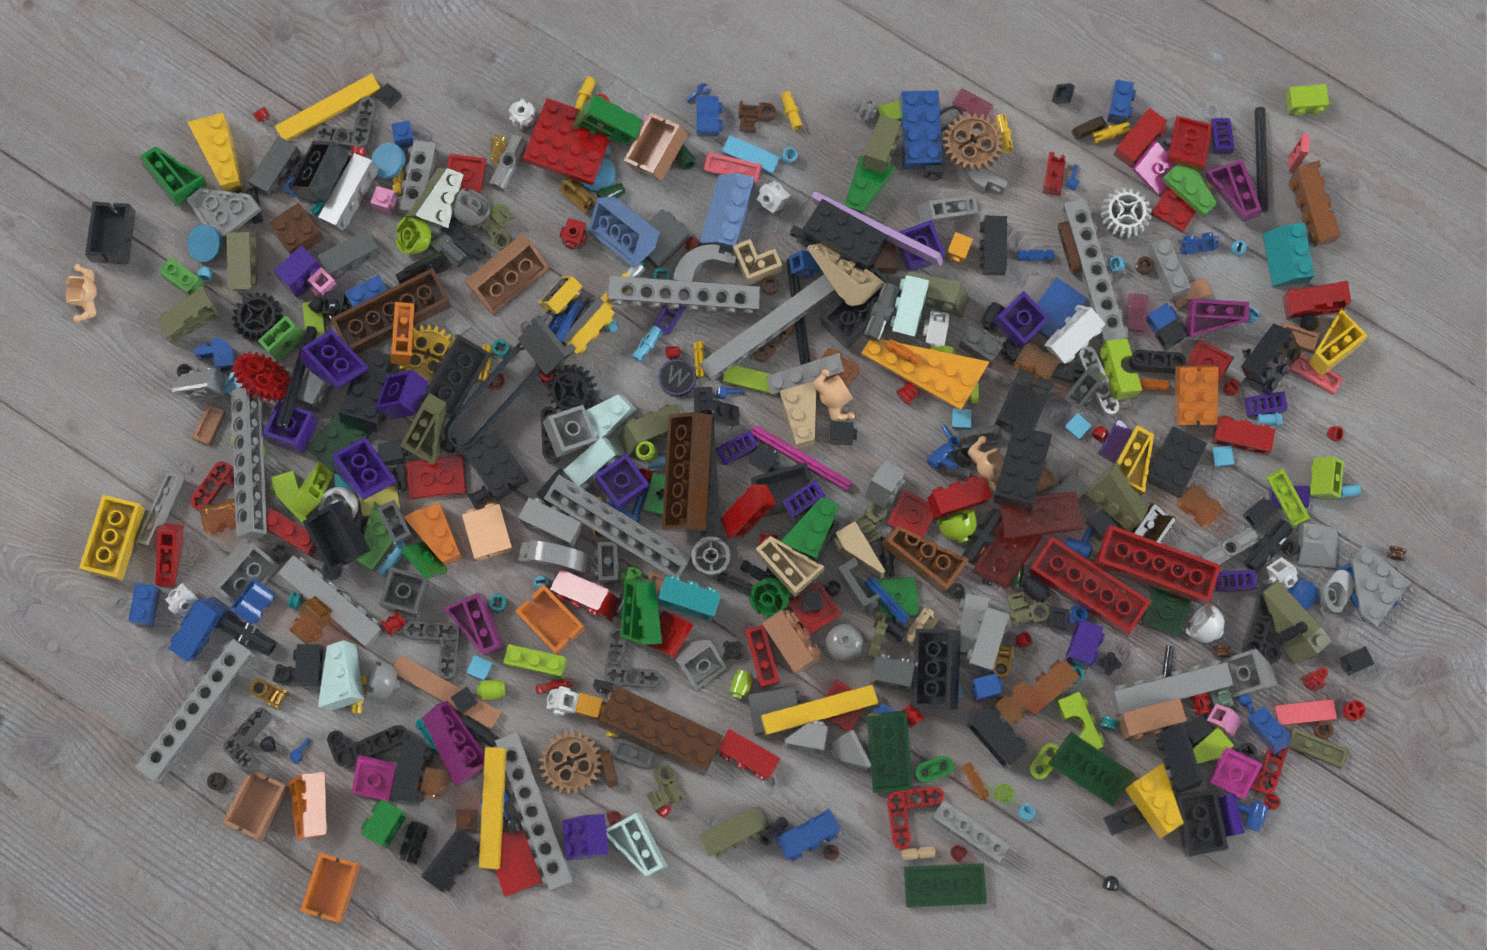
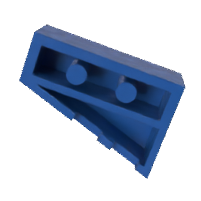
M216 597L196 600L190 608L192 611L189 616L182 620L180 624L181 629L171 638V645L168 649L186 662L197 658L210 639L208 637L214 627L218 629L222 616L225 613L230 614L231 612L230 607Z
M828 808L820 815L810 818L807 822L785 832L775 840L786 860L791 859L793 862L801 858V853L807 849L809 852H812L819 848L820 842L826 840L828 843L836 839V834L841 829Z

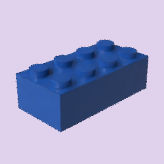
M939 90L901 91L899 101L901 130H903L901 135L903 169H925V164L941 165L942 145Z

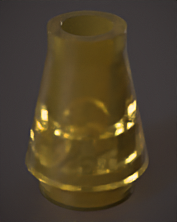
M501 135L493 136V139H491L489 161L499 164V158L508 145L507 137Z

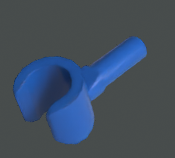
M699 83L697 90L686 98V101L689 103L700 94H710L711 89H704L708 84Z
M1074 164L1072 174L1067 182V187L1075 190L1080 182L1075 179L1079 167L1077 164Z
M721 386L717 390L716 398L726 399L727 394H743V389H728Z
M943 425L941 428L948 438V444L952 448L953 444L958 445L960 448L959 437L953 436L946 425Z
M1246 694L1238 696L1240 706L1246 705L1250 715H1252L1254 710L1252 708L1251 696Z
M307 737L300 747L290 753V759L294 764L299 763L303 759L300 753L311 741L310 738Z

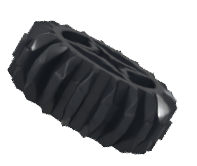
M256 292L255 297L248 294L249 299L247 300L242 297L243 303L236 304L239 309H233L236 315L232 316V320L235 321L233 326L237 328L236 332L239 335L242 334L243 339L249 338V341L253 342L256 338V341L259 343L258 340L275 326L284 315L281 314L283 309L279 307L280 303L274 301L273 296L268 297L266 293L260 296ZM264 305L261 308H254V306ZM249 311L250 315L246 322H244L245 315ZM254 313H256L257 316L259 315L261 317L260 319L262 320V323L260 322V320L256 319ZM272 313V319L270 323L267 325V319L270 317V314ZM255 327L263 328L260 330H251V328L254 329Z
M573 364L571 367L569 365H564V368L559 367L557 373H552L554 379L548 380L552 385L547 386L551 393L547 394V396L553 397L550 403L557 404L555 406L556 410L561 408V412L581 405H584L585 410H587V408L593 406L591 402H595L596 398L592 395L598 394V391L593 390L597 383L592 384L591 380H594L595 377H588L589 370L583 372V366H579L577 369V365ZM566 375H573L578 377V379L572 382L564 377ZM582 385H584L585 394L582 391ZM560 387L563 389L562 395L560 393ZM573 398L575 400L580 401L581 403L578 405L569 404L567 400Z

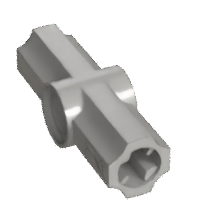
M512 135L504 153L499 158V164L489 183L490 186L499 191H505L512 174L517 170V164L527 145V140L518 135ZM506 161H513L511 165H504Z
M1249 527L1201 555L1200 558L1220 565L1258 543V536ZM1226 545L1232 546L1234 552L1229 553L1226 550Z

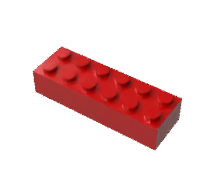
M1112 525L1105 529L1094 562L1100 568L1202 605L1210 602L1221 565Z
M1051 537L1028 572L1035 577L1037 576L1042 582L1078 606L1084 607L1087 612L1125 637L1132 632L1151 601L1054 537Z

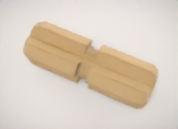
M934 846L921 847L919 849H903L901 851L902 860L904 861L918 859V857L920 859L931 858L936 855Z

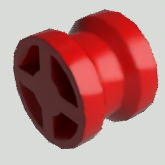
M908 381L902 389L896 391L898 397L906 405L911 404L913 398L920 396L916 387Z
M1358 700L1345 704L1342 709L1344 718L1351 722L1363 718L1366 712L1364 704Z

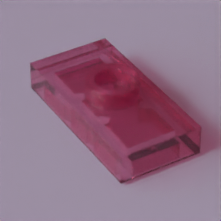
M964 88L960 89L952 103L953 106H957L972 116L976 113L977 118L984 114V120H986L994 106Z
M1129 293L1126 318L1128 331L1145 332L1148 295Z

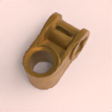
M1000 644L991 675L997 674V678H1001V680L1008 676L1015 645ZM996 667H1003L1005 669V674H998L996 672Z
M255 679L250 684V691L254 696L278 710H281L282 702L290 694L286 690L272 685L263 679ZM259 684H264L265 686L262 693H256V687Z

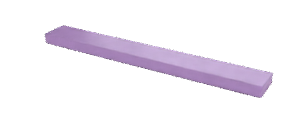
M814 192L811 196L816 206L824 199L887 234V241L939 267L943 263L939 252L818 192Z

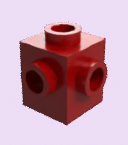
M568 218L566 226L562 227L560 231V238L566 248L575 250V248L581 249L582 244H586L588 238L586 223Z

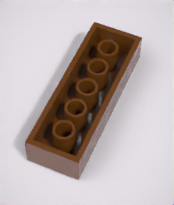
M432 268L330 319L339 337L355 354H358L392 337L395 302L414 304L413 326L451 308L452 305Z
M699 412L669 414L662 530L675 532L706 531L712 415Z
M615 685L597 723V726L703 776L708 771L723 735L617 685Z

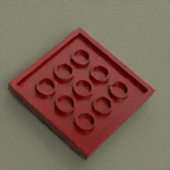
M546 98L523 155L522 162L593 186L611 139H608L606 134L596 132V134L590 133L591 129L582 126L579 129L574 128L579 110Z

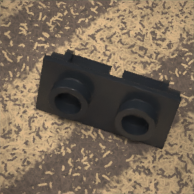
M411 821V824H408L405 838L411 840L410 843L403 842L399 853L400 860L417 864L421 856L423 842L427 837L428 825Z

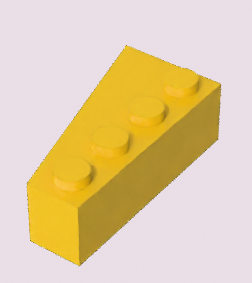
M224 113L188 121L189 127L223 190L231 192L234 187H243L229 122Z

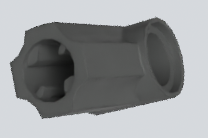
M443 231L429 244L436 253L442 251L444 257L456 268L461 267L468 258Z

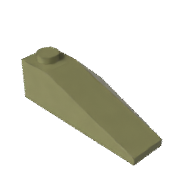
M1275 580L1262 592L1269 614L1272 615L1275 624V632L1280 634L1281 631L1293 625L1295 626L1300 621L1307 624V632L1300 633L1299 636L1288 642L1284 641L1285 643L1280 645L1282 651L1293 664L1317 655L1331 642V639L1322 627L1278 580Z

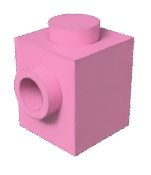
M377 186L371 200V205L374 211L392 216L394 209L397 207L398 198L394 191Z
M322 267L308 279L312 293L317 297L320 295L324 300L326 291L333 292L338 287L335 280Z
M1216 704L1207 721L1215 729L1219 727L1224 734L1233 737L1242 719L1232 709Z

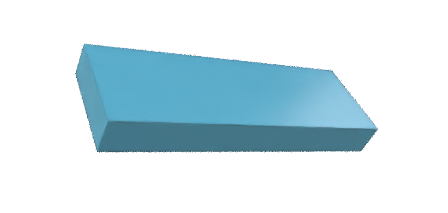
M730 135L722 150V154L731 158L761 164V170L773 175L780 160L779 156Z

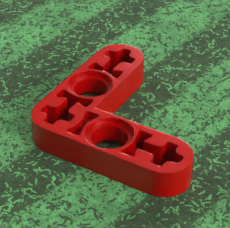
M224 461L216 463L191 497V506L197 511H205L225 484L234 489V467ZM219 468H225L227 472L220 474L218 470ZM215 475V476L218 477L221 481L218 482L215 478H213V476ZM215 482V490L207 491V484ZM202 491H204L207 495H210L209 498L207 496L204 497ZM203 498L202 501L204 502V504H203V505H200V504L198 505V503L196 502V500H197V499L201 500V499Z
M1288 746L1277 753L1276 757H1280V760L1270 757V754L1272 756L1274 754L1267 748L1261 771L1255 778L1250 790L1261 794H1270L1275 791ZM1269 761H1274L1277 764L1275 772L1268 770L1267 764ZM1264 773L1269 776H1275L1269 779L1268 784L1271 785V788L1264 790L1262 782H1266L1268 776H1264Z
M927 787L897 791L888 796L887 808L892 842L895 848L903 850L909 847L911 843L907 809L940 804L944 799V792L941 788ZM934 790L937 794H940L937 801H934L933 798H927L928 803H924L925 796L923 791H926V795H931ZM918 793L921 796L920 803L913 804L910 801V795ZM894 796L901 799V802L898 803V808H903V812L892 814L891 810H895V804L891 803L890 800ZM897 815L904 818V824L900 827L893 823V818ZM906 828V832H902V836L907 838V842L904 843V846H901L900 843L896 842L899 839V832L895 834L894 829L902 830Z

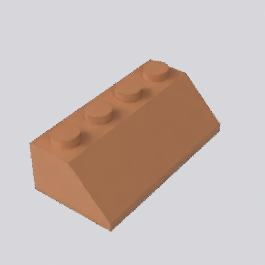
M521 234L464 282L473 295L493 315L547 271L549 266L532 242Z

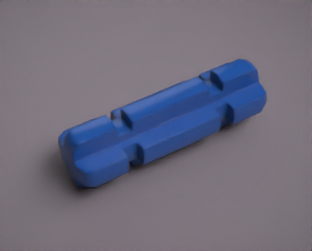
M1046 249V251L1019 250L1017 253L1019 261H1026V259L1028 261H1043V259L1049 261L1054 260L1055 256L1053 249Z

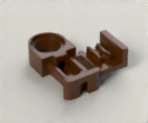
M743 100L740 101L738 115L741 121L739 132L756 133L755 122H770L774 120L776 116L774 105L759 102V106L745 105ZM766 108L773 111V114L769 117L762 114V111Z

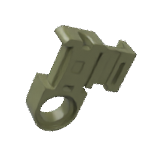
M499 206L491 216H488L484 222L478 225V229H484L491 236L490 241L498 249H504L513 242V238L502 227L505 226L506 220L509 221L515 217L505 206ZM502 235L507 238L505 246H502L499 242Z
M875 503L865 508L866 512L854 520L851 517L849 519L850 524L853 522L857 523L869 545L883 537L882 533H877L875 530V524L882 521L887 513L885 507L882 508V516H874L872 510L875 507H880Z
M1024 591L1006 596L1010 609L1013 610V612H1009L1013 628H1017L1018 624L1028 621L1035 623L1045 620L1049 616L1048 606L1043 603L1027 606L1028 603H1025L1023 598L1025 597ZM1038 606L1045 609V615L1042 618L1035 615V609Z
M880 612L876 614L873 627H876L875 633H877V636L874 635L868 657L875 658L878 656L888 625L884 623L886 614Z
M663 764L654 771V779L660 790L651 791L647 794V797L655 811L668 803L673 805L687 796V794L683 795L675 781L677 776L669 765ZM660 770L667 773V779L660 775Z

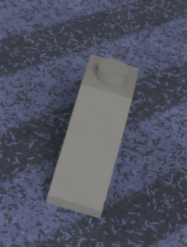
M975 195L931 200L917 206L921 224L930 220L936 223L979 213Z

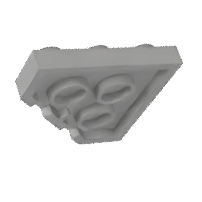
M200 188L186 199L202 224L215 227L220 232L223 240L227 238L226 232H235L262 211L253 196L244 193L239 194Z
M1362 546L1350 561L1354 574L1355 594L1359 605L1358 612L1359 616L1373 627H1377L1411 582L1367 547Z

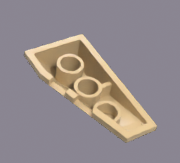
M823 244L808 245L807 249L838 295L848 305L864 304L884 285V282L867 269L864 272L855 267L856 263L840 259V254Z

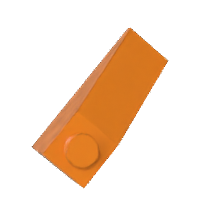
M395 302L391 364H410L414 304Z

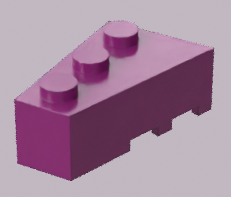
M1243 159L1206 172V179L1242 222L1260 217L1262 209Z
M1188 299L1186 337L1248 321L1249 302Z
M476 593L443 608L482 655L489 656L505 649L483 594Z

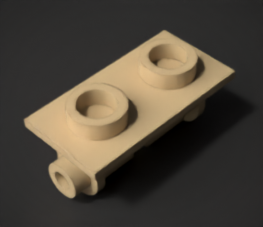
M924 608L902 640L915 648V630L933 629L940 618L935 615L933 610Z

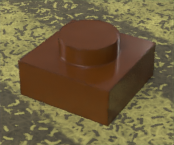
M457 809L456 829L477 830V810Z

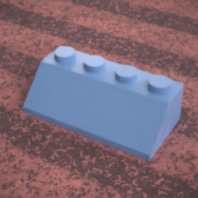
M739 173L718 175L700 245H719L720 250L733 253V246L739 243L754 188V177Z
M616 197L597 198L588 231L629 265L636 267L655 249L660 232Z

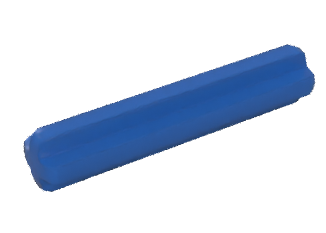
M873 577L866 580V587L874 595L879 594L880 602L901 624H905L909 620V616Z

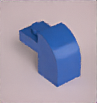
M212 338L213 345L201 344L199 347L194 348V355L198 360L214 358L215 368H218L221 372L231 371L237 359L232 347L220 338Z

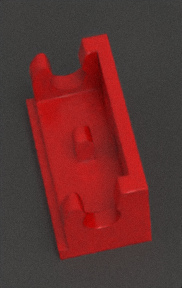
M1049 152L1042 194L1061 196L1066 162L1064 154L1061 157H1055V152Z

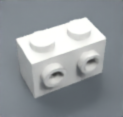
M930 311L929 319H925L923 336H926V343L934 347L945 345L949 313Z

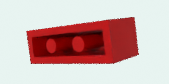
M1149 108L1116 148L1114 156L1132 168L1141 159L1146 149L1148 150L1152 143L1155 142V138L1157 136L1161 137L1167 130L1165 128L1167 120Z
M1222 416L1217 419V425H1214L1211 443L1231 446L1235 449L1268 456L1272 451L1276 429H1272L1266 424L1258 426L1248 420L1236 421L1230 416Z
M973 476L961 484L957 481L945 489L938 487L932 490V494L927 499L935 519L985 504L992 498L984 476L980 478Z
M750 485L747 491L736 499V503L725 511L720 521L729 538L744 537L776 504L767 485Z
M269 508L266 513L267 531L312 558L317 548L308 531Z
M760 625L745 629L760 689L780 684L765 627Z
M728 729L717 748L721 758L726 761L732 759L737 762L736 766L744 771H747V769L753 771V776L761 781H764V779L769 781L780 761V757L731 729Z

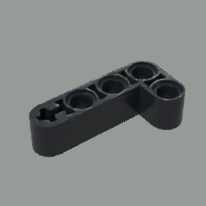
M1272 583L1266 584L1258 593L1241 648L1242 653L1250 651L1248 648L1249 643L1254 644L1269 664L1275 663L1282 656L1279 646L1266 642L1272 615L1269 614L1262 592ZM1260 607L1267 610V616L1261 615ZM1255 625L1262 629L1261 634H1257L1254 631ZM1268 650L1274 652V659H1271L1267 656Z
M395 725L350 745L347 736L335 730L329 733L327 743L336 764L342 768H350L357 764L358 751L361 746L365 745L368 748L367 753L362 756L373 758L401 746L403 739H410V732L402 725ZM399 730L403 733L401 739L395 737L398 735ZM389 734L391 737H394L392 738L393 743L391 742V739L388 736ZM340 735L342 742L339 745H334L333 739ZM380 738H385V746L379 748L377 741ZM347 753L349 755L348 762L341 763V756Z

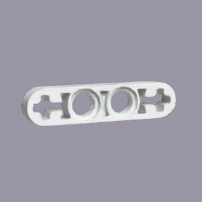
M1088 346L1082 349L1078 354V359L1081 366L1085 368V371L1088 369L1086 365L1089 364L1088 358H1083L1086 352L1091 354V365L1106 376L1096 351ZM1106 376L1103 382L1108 392L1100 394L1094 391L1093 393L1103 414L1113 416L1119 410L1120 405L1118 400H1114L1113 394L1110 392V383ZM1108 396H1111V397L1108 399L1109 404H1110V405H1113V404H1114V406H1115V407L1113 408V411H1111V409H1106V407H1107V405H1108V402H1107L1106 398H1107Z

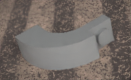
M965 152V155L973 156L971 152ZM966 167L964 171L962 170L964 178L976 191L983 194L985 188H988L994 194H1004L1007 181L988 174L982 167L979 172L976 168H973L972 172H970L969 167Z
M719 245L697 247L689 251L680 260L673 280L694 282L697 272L709 265L735 270L737 257L729 252L720 253Z
M530 540V542H522L518 561L522 563L551 565L573 573H585L589 554L558 544Z

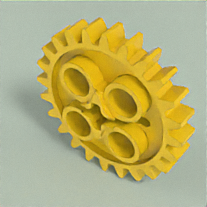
M420 325V331L413 328L414 334H412L411 351L414 349L423 354L430 352L432 357L425 359L423 354L411 352L410 364L400 366V370H413L428 381L433 371L429 370V366L432 363H439V360L435 358H442L451 342L449 341L451 334L444 336L445 329L438 332V326L434 330H431L430 325H428L427 330H424L422 325ZM425 340L427 344L425 347L419 348L417 347V342ZM439 345L445 347L444 352L441 354L435 352V348ZM418 357L421 359L420 364L412 365L411 360Z

